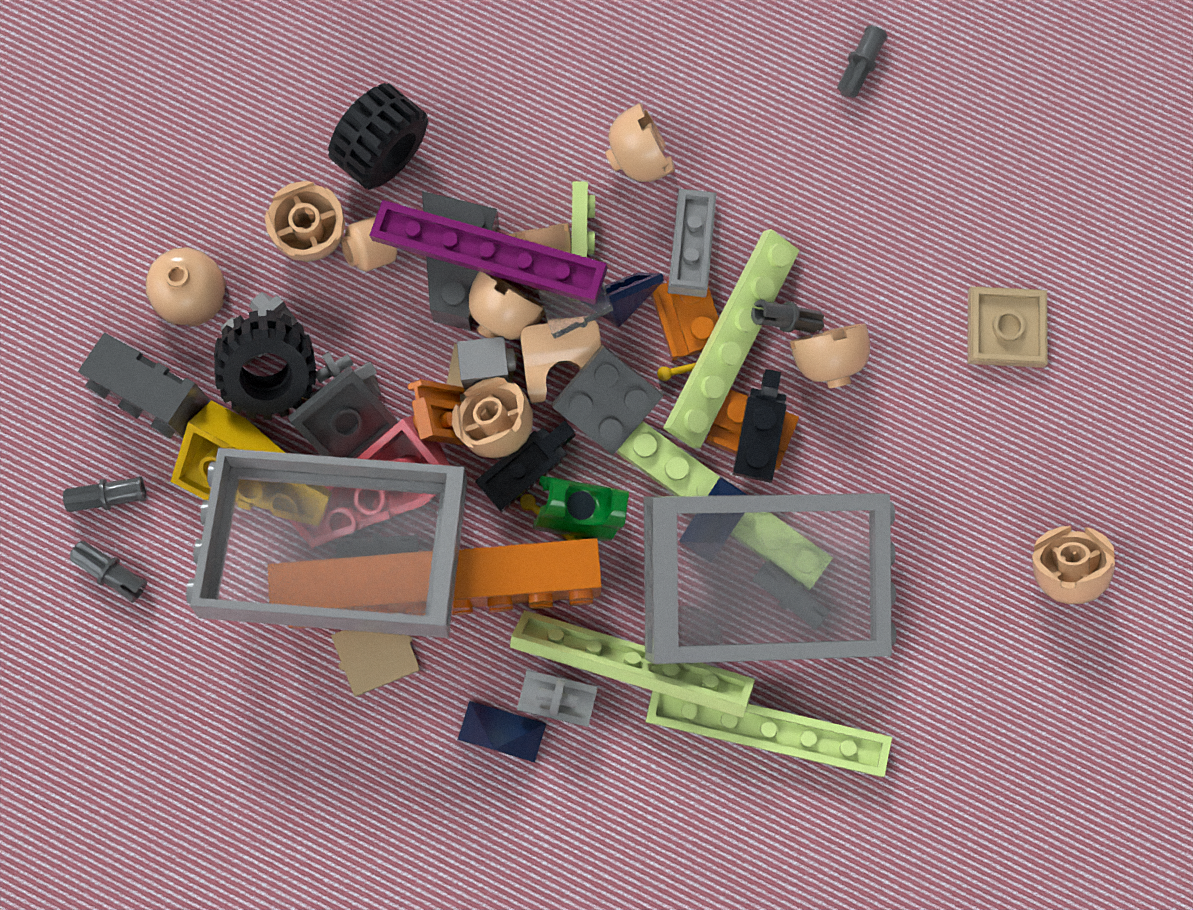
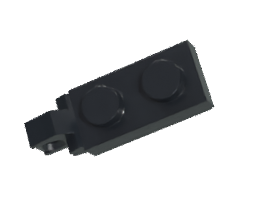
M766 369L763 374L761 389L751 388L744 410L732 473L734 476L769 483L773 481L787 406L785 404L786 395L778 393L781 372Z
M563 421L550 433L544 427L538 432L533 431L526 443L518 451L500 459L481 475L475 483L502 513L540 481L541 476H546L561 463V460L567 455L563 447L576 436L575 431L566 421Z

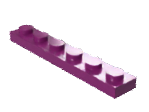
M385 200L381 202L369 235L372 241L594 305H596L608 270L607 263Z

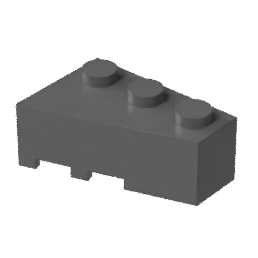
M422 191L424 212L497 232L499 219L496 208ZM426 256L429 305L433 322L471 331L474 318L470 315L469 293L479 271Z
M104 332L77 371L88 380L85 387L103 399L108 394L119 399L120 403L117 407L136 419L139 418L141 413L153 420L150 427L165 437L171 439L173 434H176L183 438L188 422L211 400L195 382L187 378L184 380L169 372L170 369L159 362L157 364L142 356L141 352Z

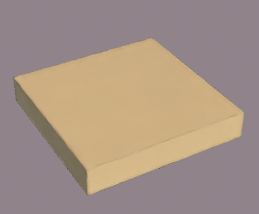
M971 286L968 289L967 364L1044 368L1048 364L1047 290Z

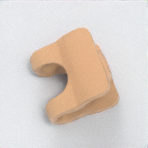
M585 318L552 321L544 324L530 325L521 331L520 338L526 386L531 404L546 400V376L551 368L561 363H570L581 370L599 349L601 339L599 326L595 320Z

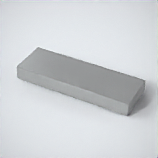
M679 188L668 293L706 297L717 194L715 192Z

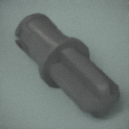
M873 25L867 26L856 50L849 54L847 58L849 64L837 86L842 96L855 98L868 73L875 70V60L882 45L888 38L887 33L883 29Z
M758 300L754 305L762 307L764 310L752 308L751 312L752 321L756 325L779 327L781 331L786 333L793 330L815 333L817 330H822L825 325L823 323L824 315L821 311L801 308L794 302L779 304Z
M142 476L112 482L101 479L99 484L68 488L63 491V504L68 512L103 507L104 510H110L112 505L146 500V489Z
M79 541L70 552V560L96 577L97 584L100 586L103 584L108 585L126 597L131 603L135 602L143 593V590L140 588L144 589L147 586L148 582L145 579H141L120 565L119 558L114 557L111 559L85 541Z

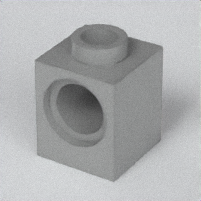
M504 336L457 342L460 378L464 389H468L482 380L495 377L504 378L507 383H510L509 372L516 371L514 348L506 349Z

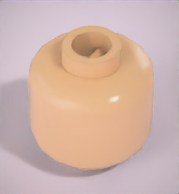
M376 216L350 224L346 228L345 236L342 237L341 241L342 251L348 264L352 267L356 266L364 272L391 264L397 257V248L372 241L369 235Z

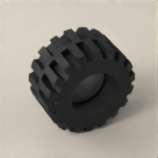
M383 83L377 87L375 86L359 97L342 116L331 137L328 156L365 189L378 188L394 178L415 155L427 130L428 115L393 85Z
M258 310L249 312V318L245 320L240 315L233 319V328L228 325L221 331L222 339L217 338L215 344V383L217 389H220L221 398L225 403L231 401L232 410L238 414L242 410H246L248 418L255 419L257 414L263 415L264 420H273L272 414L277 413L280 414L281 418L288 416L289 408L293 407L296 410L303 405L302 397L309 399L313 393L312 385H316V363L309 334L305 335L304 327L299 322L292 325L291 317L284 313L281 318H277L275 311L266 310V316H258ZM264 353L277 355L287 362L281 371L270 376H257L249 373L242 367L251 357Z

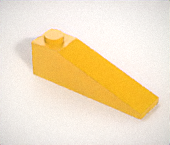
M211 400L188 422L170 482L204 500H209L211 486L208 485L207 480L208 468L211 462H216L218 448L285 452L246 418ZM239 480L236 503H238V508L249 511L253 507L270 510L275 517L319 527L325 516L332 493L324 486Z

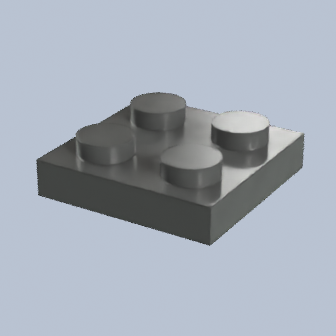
M602 344L553 401L552 407L613 455L664 396L661 391Z
M350 366L288 416L294 427L322 456L343 458L359 457L399 422Z

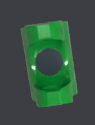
M546 476L540 477L539 485L543 487V491H549L547 504L541 506L538 517L534 520V530L585 539L598 538V541H611L617 530L625 525L629 491Z

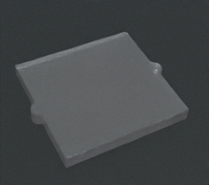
M604 282L596 305L537 288L551 334L555 339L580 326L585 328L588 322L613 311Z

